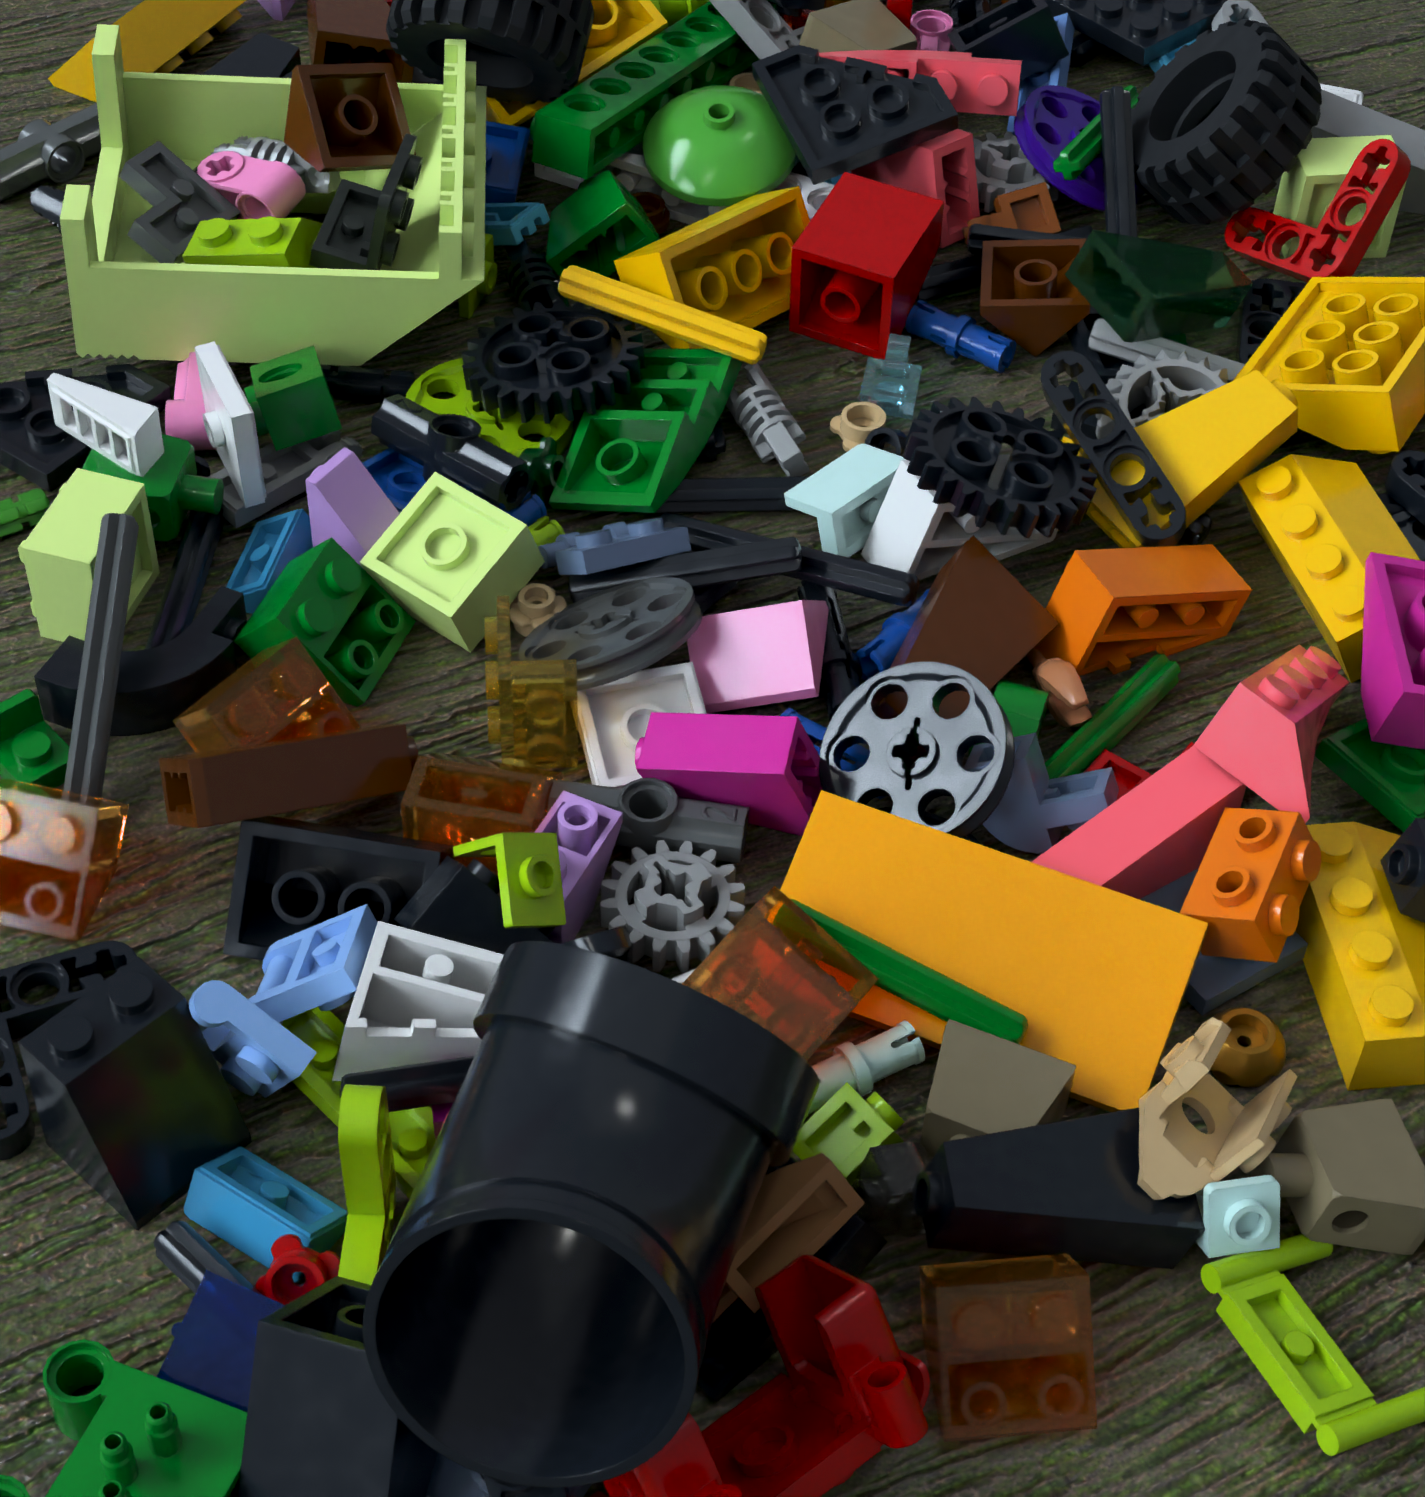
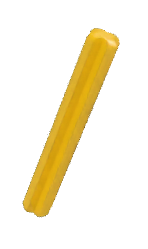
M575 265L568 266L561 273L558 292L561 296L751 365L757 364L765 353L767 336L760 331Z

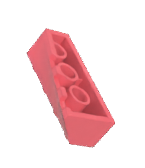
M1299 644L1241 681L1193 746L1277 810L1300 812L1306 824L1310 819L1311 779L1317 739L1331 706L1350 681L1338 673L1341 670V666L1329 654L1314 646H1310L1306 650Z

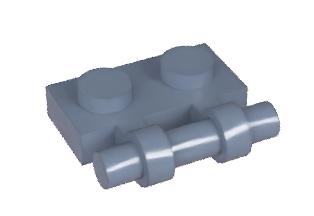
M654 518L629 524L622 521L603 526L602 530L583 534L578 532L557 536L555 542L540 545L538 549L545 561L541 566L543 569L558 566L559 575H587L691 551L687 527L664 528L663 518Z

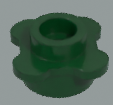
M543 437L539 448H526L519 458L527 462L529 469L535 471L531 494L538 495L544 505L549 506L550 497L565 459L562 455L556 453V441L554 438Z

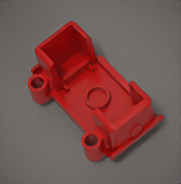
M807 1254L799 1256L755 1288L756 1297L789 1377L780 1373L703 1431H700L697 1422L688 1412L677 1433L662 1450L633 1470L612 1479L604 1480V1486L609 1497H821L831 1488L847 1481L857 1468L881 1451L880 1447L883 1444L890 1448H904L915 1444L925 1436L928 1431V1422L923 1408L930 1390L928 1369L921 1360L898 1349L877 1292L872 1285L815 1256ZM599 1490L591 1495V1497H607Z

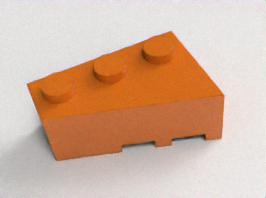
M1213 544L1075 550L1065 566L1064 572L1045 608L1059 624L1033 649L1039 650L1046 659L1057 657L1072 663L1079 677L1108 667L1113 674H1117L1130 669L1131 661L1129 659L1155 650L1159 654L1169 656L1227 636L1252 589Z

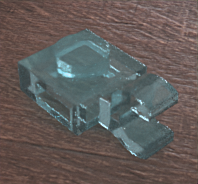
M890 333L885 359L868 357L859 402H870L880 406L886 413V416L913 420L922 366L908 364L912 337Z

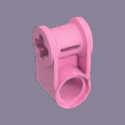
M222 151L207 156L197 167V174L241 211L237 219H259L267 216L286 218L304 198L306 193L305 184L300 175L289 165L280 161H267L240 155L234 151Z

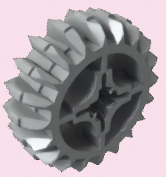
M1162 349L1154 362L1140 354L1137 361L1134 362V367L1122 364L1120 370L1116 373V378L1109 379L1106 387L1133 428L1227 384L1229 377L1227 375V368L1217 371L1209 370L1208 356L1199 363L1189 361L1186 350L1178 359H1169ZM1145 404L1146 409L1142 411V416L1131 419L1130 413L1135 408ZM1096 414L1095 417L1098 418L1096 436L1097 439H1102L1112 432L1115 424L1109 416Z

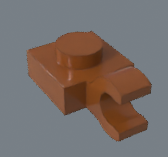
M1046 182L997 196L993 201L996 213L967 221L968 226L961 229L966 245L968 232L973 224L1051 234L1062 231Z

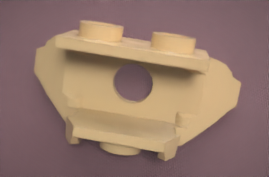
M1212 1017L1202 1023L1193 1036L1186 1039L1182 1044L1178 1042L1160 1062L1167 1070L1163 1079L1139 1099L1140 1169L1137 1184L1153 1200L1165 1199L1169 1196L1177 1199L1190 1196L1202 1190L1208 1183L1221 1181L1237 1167L1244 1173L1252 1171L1274 1149L1276 1141L1270 1134L1282 1124L1292 1110V1107L1286 1100L1298 1076L1291 1069L1286 1071L1244 1106L1208 1073L1232 1030L1223 1021ZM1182 1103L1191 1106L1199 1113L1207 1126L1208 1134L1199 1131L1189 1122L1184 1114Z

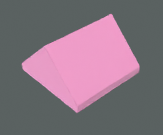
M798 600L702 616L699 627L687 640L689 660L693 662L707 714L819 697L829 612L826 601Z

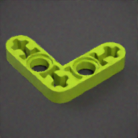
M345 1084L339 1110L338 1144L348 1215L338 1276L372 1285L392 1238L396 1206V1174L387 1092L385 1086Z

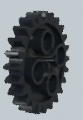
M558 299L554 303L553 308L547 309L540 302H535L533 311L528 313L517 307L513 308L514 318L511 319L495 316L493 318L495 328L479 327V338L468 339V351L462 352L466 389L471 391L472 401H482L484 411L486 412L499 408L501 419H507L518 412L521 415L522 423L529 422L535 415H542L544 423L550 424L555 414H563L568 421H574L575 411L581 409L591 415L597 414L595 404L601 402L614 406L616 405L615 393L629 395L632 392L630 382H640L642 380L640 369L646 367L642 332L635 329V322L623 320V318L610 313L606 314V312L596 308L586 309L585 304L576 302L572 307H565L562 299Z
M955 397L950 398L948 406L935 401L930 411L923 408L920 410L917 419H914L904 443L906 448L903 458L910 461L907 472L920 476L917 484L919 489L936 491L932 502L935 504L950 502L955 506L953 516L957 518L967 513L975 516L976 527L982 528L988 521L995 523L1001 535H1006L1009 527H1016L1024 538L1029 539L1034 528L1047 538L1052 536L1055 528L1067 533L1072 523L1077 525L1081 523L1097 489L1093 486L1097 474L1088 471L1092 463L1091 460L1077 456L1081 448L1079 444L1063 443L1061 440L1064 436V431H1047L1043 428L1045 419L1042 417L1029 421L1024 418L1022 408L1018 407L1012 413L1004 411L1001 403L996 400L991 408L984 407L976 397L971 398L968 406ZM1005 443L1010 445L1012 450L1001 476L999 487L997 490H993L988 486V482L1002 444Z

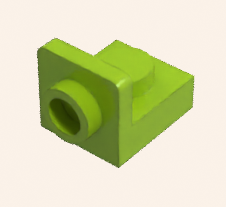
M846 1082L803 1124L793 1152L800 1160L823 1153L832 1161L849 1184L854 1186L890 1149L901 1159L910 1150V1147L895 1132L905 1123L895 1110L876 1091L864 1100Z

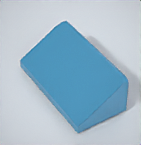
M296 509L256 523L226 585V588L243 593L246 613H254L289 561L313 548L310 517L304 509Z
M242 1146L194 1169L183 1208L187 1218L267 1268H270L274 1259L271 1247L275 1240L282 1235H296L301 1239L303 1246L319 1253L329 1251L345 1232L348 1215L347 1210ZM295 1272L292 1276L295 1283L305 1277L302 1272Z

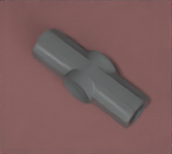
M97 103L54 124L44 119L33 120L22 129L16 142L0 149V202L49 178L57 183L69 182L80 173L85 160L101 152Z
M640 778L631 781L623 789L558 779L557 781L553 780L547 813L563 790L623 813V822L615 845L619 846L623 855L631 860V849L635 847L644 850L647 855L656 853V844L659 840L666 842L669 851L679 852L684 841L692 842L693 855L700 857L704 852L713 849L717 851L718 861L740 864L743 860L750 807L677 797L672 786L656 778Z

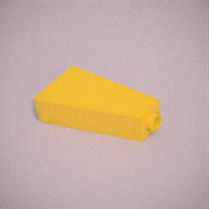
M1256 369L1134 428L1182 500L1186 510V528L1232 489L1239 480L1248 475L1297 432L1298 401L1291 390L1281 381L1275 379L1270 382ZM1124 460L1114 466L1111 477L1120 485L1131 486L1137 484L1143 478L1145 469L1137 461ZM1096 478L1093 486L1097 489L1086 514L1120 548L1145 547L1135 538ZM1149 493L1142 499L1148 511L1149 523L1146 527L1156 524L1161 530L1168 529L1170 527L1169 516L1171 512L1166 515L1159 514L1151 502V495Z

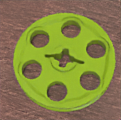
M462 358L450 360L429 369L414 381L406 394V398L438 415L456 414L475 420L482 428L481 438L518 458L526 448L540 447V442L524 440L522 437L525 435L540 434L545 437L554 438L556 441V453L559 455L566 450L571 441L573 421H568L563 414H555L551 423L545 424L542 415H535L529 422L522 423L521 415L518 412L507 419H501L499 408L489 412L484 411L483 402H473L471 391L466 389ZM438 392H449L456 396L449 399H438L431 395Z

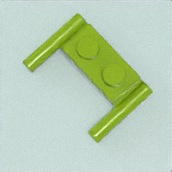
M1298 1234L1280 1240V1248L1236 1254L1203 1265L1201 1280L1204 1287L1210 1293H1218L1222 1298L1216 1308V1312L1302 1432L1306 1434L1317 1430V1442L1325 1454L1334 1456L1425 1421V1387L1377 1404L1373 1399L1374 1395L1307 1304L1286 1276L1280 1274V1272L1329 1257L1333 1252V1244L1311 1241L1303 1234Z

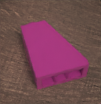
M651 712L645 737H641L636 745L635 766L642 778H656L665 781L673 787L677 797L750 807V824L790 834L803 835L822 790L819 777L820 756L799 718L796 716Z

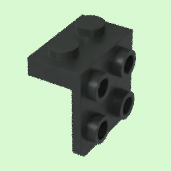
M405 134L382 191L345 179L341 180L312 247L309 265L317 268L380 270L382 264L392 266L400 241V234L395 233L396 229L406 231L414 206V199L408 197L407 188L415 189L423 162V157L414 155L417 136Z

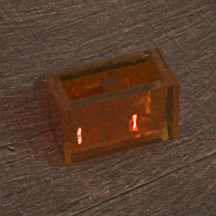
M297 636L262 650L173 720L195 753L361 728Z
M439 752L419 755L401 802L403 837L457 846L502 832L534 833L547 815L553 780H563V773ZM456 857V861L466 867L475 858L490 871L498 872L496 857Z
M7 778L0 779V925L73 941L80 940L118 868L129 804Z
M774 886L746 913L682 984L713 998L756 1022L787 1043L807 1061L878 981V978L782 891Z
M1065 1253L919 1266L923 1341L941 1436L944 1442L1097 1429L1089 1274L1070 1255Z

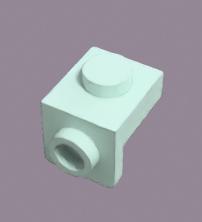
M1272 1175L1212 1182L1196 1192L1205 1230L1195 1242L1208 1258L1280 1248V1184Z

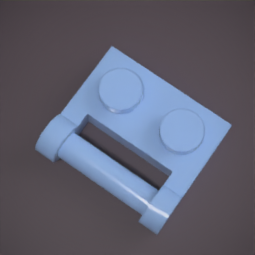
M368 904L285 937L270 945L262 964L264 977L256 995L248 1000L281 1025L284 1020L313 1008L319 1007L321 1011H328L350 1000L355 995L377 926V920Z
M211 980L203 983L193 992L189 1000L191 1016L198 1023L214 1059L222 1065L220 1071L223 1078L233 1087L247 1095L254 1096L258 1092L263 1097H268L299 1077L317 1053L223 981Z

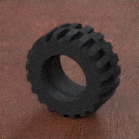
M392 0L386 23V32L393 50L396 54H401L402 60L410 67H417L424 76L430 79L435 78L442 82L444 81L445 39H466V61H476V86H487V97L496 98L497 101L507 103L511 101H520L522 104H535L537 101L549 103L573 89L578 83L593 24L594 8L591 0Z
M1252 20L1229 21L1220 24L1215 31L1207 30L1197 36L1194 43L1189 46L1184 45L1175 53V58L1166 66L1163 64L1154 74L1155 79L1148 87L1145 86L1137 97L1138 103L1136 107L1131 109L1135 183L1174 220L1181 223L1208 225L1211 221L1221 222L1231 218L1232 213L1236 210H1246L1255 204L1254 199L1262 193L1268 194L1277 185L1276 181L1284 172L1289 173L1297 163L1296 157L1301 149H1306L1311 141V129L1318 125L1321 115L1322 95L1318 76L1266 23Z

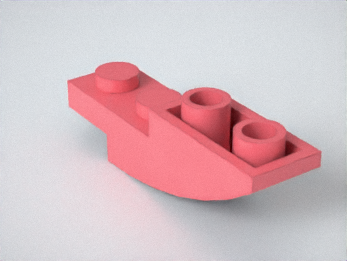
M857 50L819 53V57L845 63L847 57L884 65L887 66L888 74L912 80L916 73L936 78L956 112L1017 116L1021 60L972 57V53L925 50Z

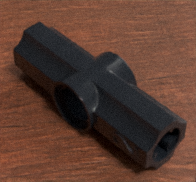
M400 394L385 398L380 409L372 417L371 433L379 437V441L383 445L424 466L422 476L426 482L434 472H437L506 512L520 507L526 494L532 490L535 471L527 467L526 461L481 438L482 428L479 423L471 418L456 414L438 415Z

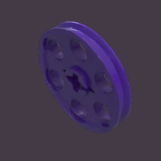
M1049 85L1035 89L1030 93L1025 104L1019 108L1017 116L1014 117L1015 136L1021 150L1032 166L1059 191L1081 204L1105 211L1102 152L1075 180H1065L1063 173L1055 172L1053 168V162L1060 156V152L1100 113V102L1082 92L1063 86ZM1135 183L1137 204L1145 192Z

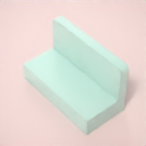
M858 444L785 492L786 506L817 517L822 551L849 558L864 547L900 461L905 459L902 456L867 444Z

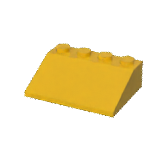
M1312 277L1234 380L1257 369L1270 382L1275 379L1281 381L1291 390L1298 401L1297 428L1342 449L1367 450L1372 454L1399 452L1425 414V277Z
M1354 821L1306 825L1313 840L1320 847L1321 867L1317 878L1308 885L1299 908V921L1295 931L1308 943L1303 962L1347 1090L1425 1084V923L1399 912L1380 862L1401 835Z

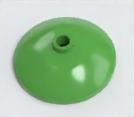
M715 85L701 87L675 97L653 115L646 126L643 136L644 162L654 181L662 189L679 199L705 206H731L753 195L773 191L788 177L797 159V154L764 95L737 86Z

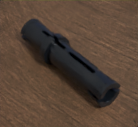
M802 580L801 584L803 587L798 586L797 588L799 599L826 601L829 608L820 689L823 690L828 717L829 721H831L843 701L860 686L859 681L863 675L859 657L850 648L836 589Z

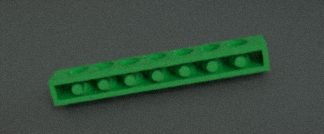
M709 1L538 110L530 127V137L533 140L532 162L587 180L642 142L650 119L667 102L697 88L724 85L760 59Z

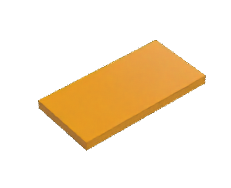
M821 790L746 974L751 981L885 1030L895 1027L896 1024L904 1020L908 1021L916 1031L907 1038L913 1040L920 1037L923 1044L940 1050L947 1021L777 935L773 927L775 918L780 908L788 899H795L1024 1015L1027 1019L1028 1027L1020 1045L1076 1065L1070 1097L1109 1112L1139 1108V1099L1151 1089L1208 931V923Z

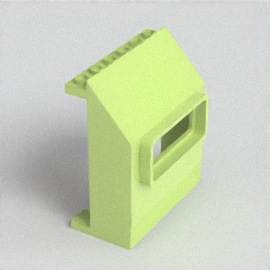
M97 24L91 55L101 152L94 191L91 198L90 185L66 184L60 215L76 353L82 358L87 354L93 358L100 354L105 359L109 355L114 356L116 359L121 355L127 359L134 355L140 360L185 361L189 357L190 352H195V346L215 341L216 345L220 346L227 362L262 363L314 345L320 364L361 366L484 281L487 86H476V61H466V39H445L443 84L397 83L410 133L417 136L415 152L417 156L423 157V162L415 189L407 188L408 197L414 199V206L406 231L399 229L395 231V233L400 234V241L391 267L382 264L380 270L185 264L184 261L178 264L159 263L128 236L134 220L146 213L152 205L119 177L125 162L157 141H160L192 170L207 156L212 155L211 153L214 152V148L224 143L232 145L234 140L241 136H248V138L263 136L284 142L291 78L124 72L119 25ZM391 169L340 171L339 174L341 180L345 179L382 191ZM337 190L329 194L305 193L304 198L290 213L327 214Z

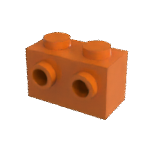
M1225 807L1180 910L1181 914L1208 923V931L1200 950L1202 955L1278 962L1287 937L1291 936L1297 928L1299 908L1308 885L1317 878L1321 867L1320 847L1313 840L1300 812Z

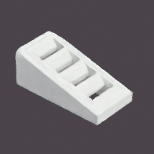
M52 373L47 379L55 425L90 448L96 450L128 472L143 477L164 453L158 407L60 374Z

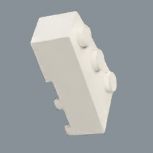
M1010 454L998 456L988 482V486L991 489H998ZM905 459L900 461L861 555L867 563L915 574L921 580L939 573L940 569L973 535L999 561L1053 541L1058 529L1055 528L1052 536L1047 538L1034 528L1029 539L1024 538L1016 527H1009L1006 535H1001L996 524L989 521L982 528L976 527L975 516L967 513L957 518L953 516L955 506L950 502L945 504H935L932 502L936 491L922 490L917 487L920 476L907 472L910 461Z
M378 921L344 1027L332 1081H341L343 1076L350 1073L475 1056L482 1040L474 1030L473 1020L504 954Z

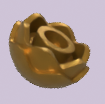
M1244 1007L1229 1008L1213 1016V1018L1223 1021L1232 1029L1210 1069L1218 1081L1226 1085L1259 1087L1265 1084L1273 1075L1277 1076L1280 1074L1285 1064L1286 1044L1279 1027L1271 1018L1262 1012Z

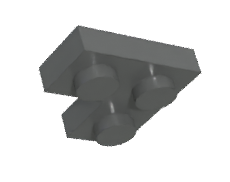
M157 141L126 161L119 175L123 181L153 206L152 209L134 220L128 236L159 263L181 264L184 261L182 255L200 221L214 218L235 220L241 213L160 141Z

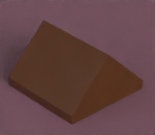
M392 63L296 65L292 70L284 143L318 172L392 168L405 134H411Z
M1090 238L983 241L980 316L1034 357L1038 356L1090 314Z

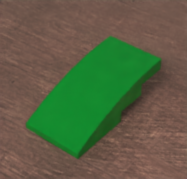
M644 348L646 367L640 369L642 378L640 382H630L632 392L629 395L615 393L616 405L610 406L601 403L595 415L583 412L550 497L549 504L553 509L656 513L680 485L705 447L725 408L743 364L742 361L710 349Z

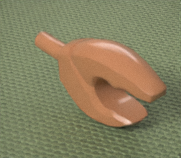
M1032 649L1028 652L1026 657L1034 668L1032 673L1038 689L1050 694L1047 708L1054 719L1064 727H1078L1087 723L1092 717L1090 710L1086 706L1089 704L1081 679L1072 663L1057 657L1046 659L1037 649Z

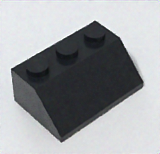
M274 816L242 820L223 954L263 961L270 945L276 941L365 904H368L377 922L382 921L403 927L394 918L447 856L456 860L453 854V845Z

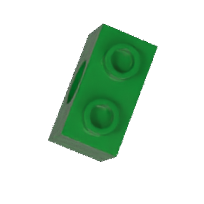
M314 345L249 367L253 385L245 387L244 390L254 412L256 430L259 437L270 434L276 451L342 429L334 400Z

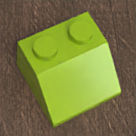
M272 216L259 219L226 220L214 218L199 222L182 257L185 264L317 268L309 265L312 247L323 223L302 217L276 218Z

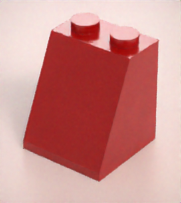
M844 172L792 246L789 331L888 362L940 246L944 201Z

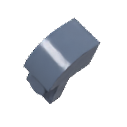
M1036 733L1014 737L1015 759L1008 788L997 808L983 825L995 838L1014 849L1028 853L1043 854L1058 843L1063 826L1067 825L1069 829L1076 830L1116 801L1119 788L1113 768L1109 767L1049 779ZM989 743L974 745L963 769L975 772L987 767L993 759L994 746Z

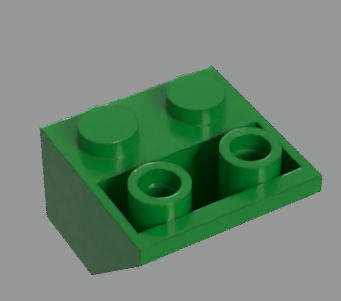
M331 537L288 562L234 642L277 684L358 707L365 703L416 621Z

